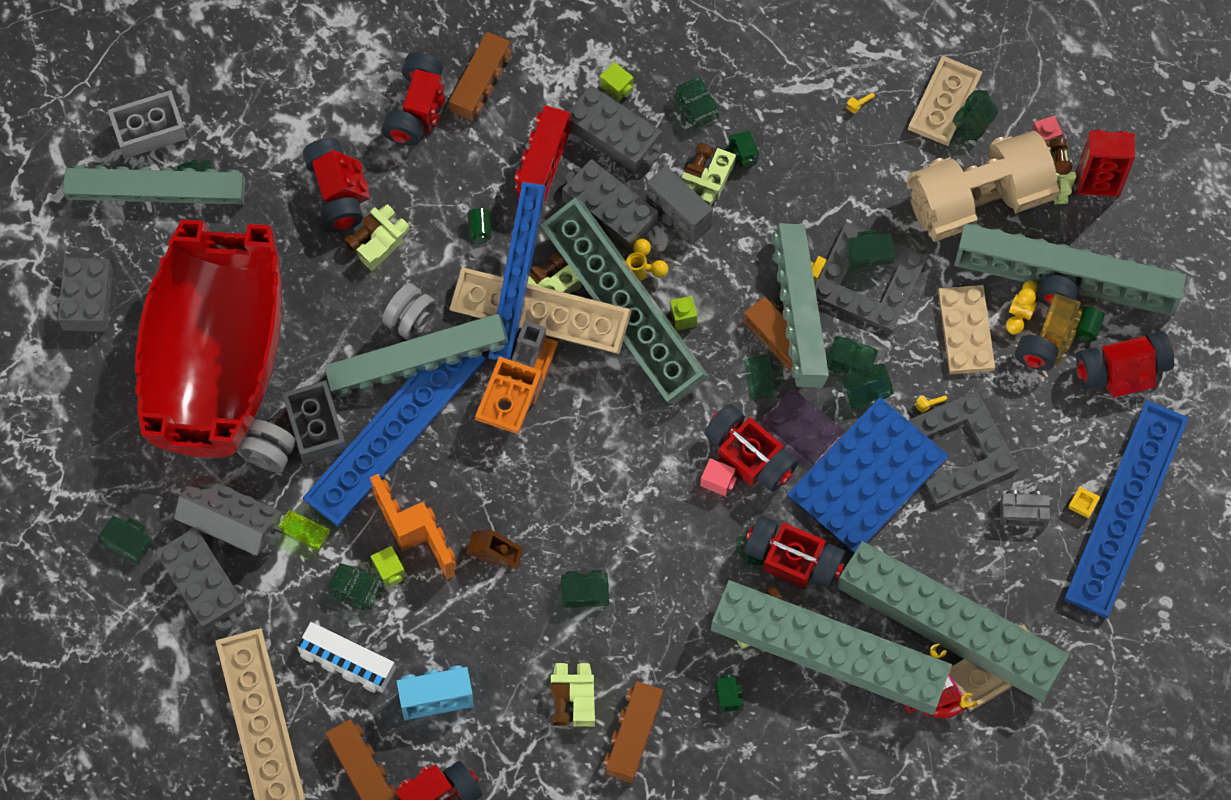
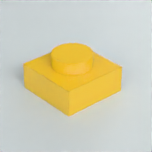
M818 256L815 263L811 262L814 285H816L827 260Z
M1079 486L1068 508L1089 519L1100 497Z

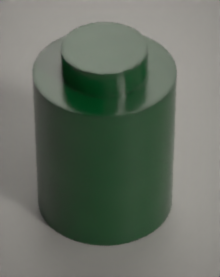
M477 208L468 212L469 239L476 244H484L487 240L491 239L490 212L487 209Z
M1092 307L1083 308L1075 331L1079 341L1091 343L1097 340L1104 319L1102 311Z

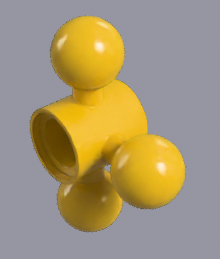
M645 239L637 240L633 245L634 253L629 255L626 260L637 278L642 281L648 277L649 272L656 278L665 277L668 273V265L662 260H657L653 264H647L645 256L649 254L651 245Z
M1026 281L1022 286V290L1016 294L1009 313L1015 316L1009 318L1006 322V329L1011 334L1021 333L1024 329L1022 318L1030 321L1037 305L1035 301L1036 291L1039 286L1036 281Z

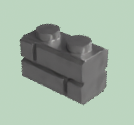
M1009 490L1003 493L1000 500V524L1005 526L1047 527L1050 521V496L1043 495L1041 491L1020 494L1018 490Z

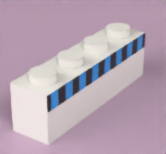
M310 622L297 646L303 659L309 662L315 660L321 663V666L327 671L334 672L336 670L342 673V677L353 683L356 680L362 683L365 689L373 693L376 690L383 693L396 669L393 661Z

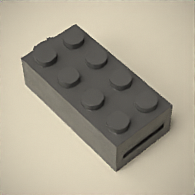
M592 85L587 88L569 110L571 133L634 174H637L644 164L651 165L658 160L662 131Z
M591 159L582 169L573 168L566 175V185L562 188V201L566 204L574 198L582 201L606 235L628 253L633 250V245L637 240L643 239L658 224L659 212Z
M199 476L179 496L174 519L256 556L267 544H276L282 535V530L279 527L282 516L281 511L256 501L250 496L236 492L230 487L218 484L210 478Z
M193 528L155 551L159 561L205 634L210 633L216 628L226 631L236 624V616L246 611L244 602L198 529Z

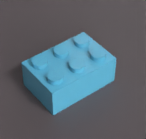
M452 666L448 668V671L439 672L438 670H431L422 676L406 675L401 677V680H396L404 721L474 707L467 667Z

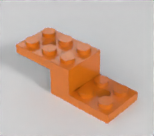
M521 329L518 330L517 339L519 337ZM545 337L541 354L538 356L534 368L499 357L476 413L475 420L519 434L531 403L535 404L557 350L558 341ZM502 401L511 403V407L508 410H502L498 405Z
M379 474L370 477L373 494L401 551L403 552L428 541L446 580L454 577V568L457 567L455 563L456 558L451 547L446 548L445 535L441 527L437 528L436 517L431 507L426 508L424 502H421L401 511L396 499H392L391 490L386 479L381 480Z

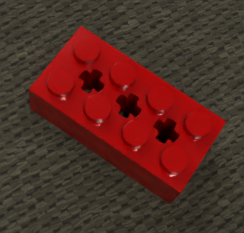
M547 105L544 106L542 112H538L535 122L537 128L530 133L528 141L530 147L528 150H524L521 160L523 166L521 169H517L514 179L517 182L515 191L518 193V200L520 198L522 182L545 185L546 191L543 206L570 135V112Z
M1101 129L1089 131L1076 169L1077 195L1120 197L1135 159V133H1128L1126 131L1106 132Z

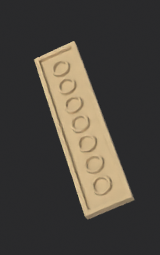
M462 267L449 310L479 319L497 314L504 278ZM527 284L519 329H522L526 320L546 327V336L619 354L631 310Z
M262 629L216 640L255 800H305Z

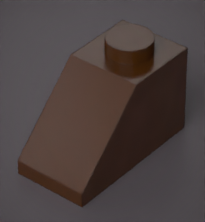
M491 529L472 531L466 553L483 562L518 569L523 547Z

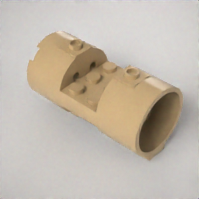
M1030 131L1013 138L1012 136L996 138L988 149L989 161L980 167L974 165L963 172L960 165L950 157L944 160L943 158H938L932 161L929 167L908 174L907 188H912V199H910L913 211L923 231L929 230L928 235L932 237L933 242L963 232L964 224H976L978 219L975 214V207L1002 198L1007 206L1014 209L1015 214L1056 200L1060 190L1057 186L1055 165L1045 141L1038 132Z

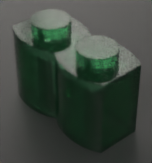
M696 77L676 87L675 101L679 107L682 106L684 108V116L689 124L692 123L695 128H698L719 118V109L700 77Z
M975 90L968 96L964 106L956 112L952 121L965 140L976 141L983 136L987 125L995 120L999 108L988 91Z
M835 336L827 358V367L834 373H848L853 379L858 381L869 380L878 350L847 338Z
M873 364L864 371L851 372L841 379L852 409L866 406L872 401H877L879 397L886 399L894 394L885 364Z
M339 563L328 586V590L331 593V597L340 602H344V600L351 601L355 608L364 611L365 609L372 610L384 585L381 579L371 574Z
M591 570L588 574L568 571L565 575H561L562 607L578 608L609 605L608 573H603L601 570Z

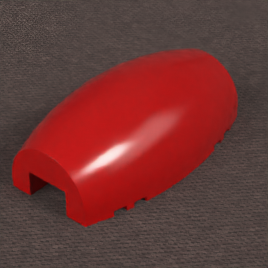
M182 219L168 242L169 247L165 256L161 257L159 261L160 267L156 277L153 276L139 325L135 362L137 386H135L138 396L137 411L142 436L149 443L170 452L202 458L227 457L236 453L251 428L263 402L273 372L282 321L280 260L275 235L270 225L247 224L246 234L211 232L204 221Z

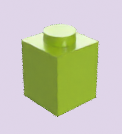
M613 62L600 75V87L618 102L623 97H628L634 89V77L616 62Z
M688 296L670 300V315L674 329L678 331L697 327V312L693 297Z
M392 546L371 556L372 564L384 587L388 585L394 586L403 580L405 571Z

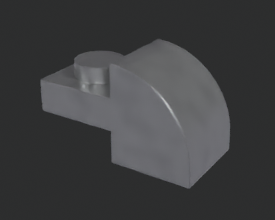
M525 320L511 361L534 368L544 345L546 327Z

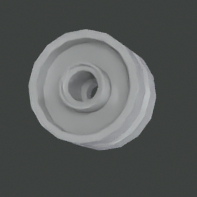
M408 283L391 299L383 314L382 322L391 330L398 329L399 335L405 340L415 339L432 320L437 309V300L428 294L422 295L421 289L412 283Z
M254 420L246 434L248 437L244 438L237 450L238 454L259 468L281 473L288 462L286 455L292 453L297 443L296 439L277 425L267 421Z

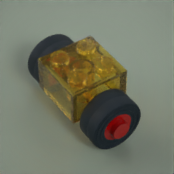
M1045 275L1041 278L1036 291V298L1050 308L1040 336L1025 335L1020 338L1015 351V358L1021 364L1036 370H1051L1055 365L1056 358L1061 359L1063 352L1069 351L1083 312L1079 310L1081 302L1076 301L1079 287L1070 279L1059 275Z

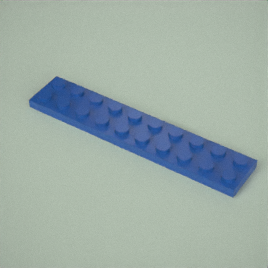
M482 355L476 358H469L468 356L461 358L460 362L448 365L444 363L438 365L439 367L432 371H425V369L417 371V374L405 382L304 495L303 501L339 528L372 491L370 477L379 474L382 479L481 368L486 362V358Z
M1146 400L1063 601L1103 618H1108L1189 417Z

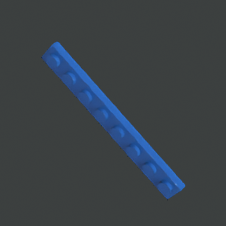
M522 182L497 314L502 318L509 344L499 351L491 352L490 350L488 358L498 361L499 357L511 360L515 351L546 191L545 185Z

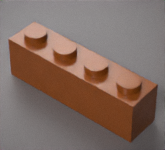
M489 32L485 33L449 100V110L451 113L474 121L476 115L482 113L484 108L483 102L486 97L489 98L491 96L495 80H499L503 73L502 67L504 63H508L511 59L513 51L511 50L509 40Z
M764 296L744 312L743 321L791 372L793 362L792 358H789L788 353L790 343L789 339L786 338V320L783 319L778 306Z
M636 681L634 688H629L626 701H629L627 710L622 709L618 720L619 723H622L620 730L614 731L611 744L614 745L612 753L607 752L603 766L606 767V775L629 783L634 782L663 698V689Z
M349 719L325 732L330 745L361 800H395L397 798L393 785L388 786L384 780L387 775L382 765H376L373 760L376 755L371 745L364 744L362 737L365 735L359 724L354 725L352 720Z

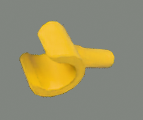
M870 93L860 100L851 97L847 102L846 108L852 113H857L861 106L874 98L875 95Z
M923 395L916 400L917 403L914 405L920 412L924 413L931 406L947 401V397L945 395L928 401Z

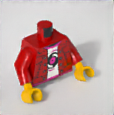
M935 644L930 648V654L927 655L941 658L946 655V650L938 655L936 648L940 644ZM949 674L932 716L935 718H953L965 711L966 707H976L978 702L973 701L969 704L968 699L974 694L965 693L962 695ZM904 704L909 713L917 710ZM923 712L927 717L931 716V714Z

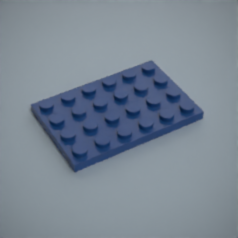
M879 397L787 493V497L854 554L861 542L864 541L868 544L949 458V455Z

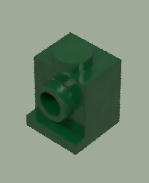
M750 130L729 136L728 147L730 150L732 149V154L736 155V160L739 161L741 167L748 168L758 162L759 152Z
M723 675L720 679H716L715 687L719 713L743 710L744 700H739V698H742L741 685L736 684L734 675Z

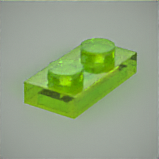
M291 510L287 512L279 526L282 534L320 552L330 534V529Z

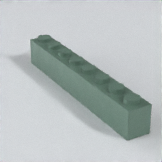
M74 165L72 168H65L63 194L67 200L244 205L245 177L238 170L218 172L215 169H205L204 172H196V170L191 168L174 171L171 168L152 170L148 167L129 170L128 167L123 166L116 167V169H107L104 166H95L94 169H88L84 166Z
M779 223L776 231L772 233L771 242L772 245H775L774 261L775 264H778L777 281L781 283L780 300L784 303L783 319L787 323L786 338L789 339L790 343L788 353L789 358H792L793 362L791 374L795 378L796 387L823 388L829 373L805 224Z
M495 314L324 365L331 392L335 396L344 397L352 394L351 391L368 390L373 388L374 384L380 382L382 384L392 383L397 377H412L417 374V371L424 369L425 371H432L437 369L438 365L444 363L448 365L456 364L464 357L476 358L481 356L484 351H499L509 343L502 318L499 314Z

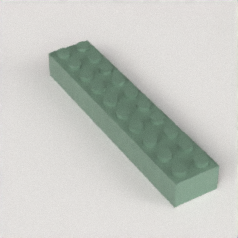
M574 198L541 224L543 230L595 301L631 310L623 341L668 403L675 405L710 378L582 201Z
M964 224L954 264L957 267L1022 282L1033 280L1038 284L1045 275H1059L1077 284L1079 287L1078 295L1169 316H1174L1178 308L1186 279V274H1182L1178 270H1165L1152 264L1143 265L1131 259H1117L1109 254L1100 255L1092 253L1087 249L1078 250L1070 248L1065 244L1056 245L1048 243L1044 239H1030L1022 234L1004 233L1000 229H987L978 224Z
M864 541L861 542L839 577V590L929 640L940 644V646L1043 703L1067 664L1070 655L1067 652Z
M730 580L727 583L711 625V631L934 715L952 664Z

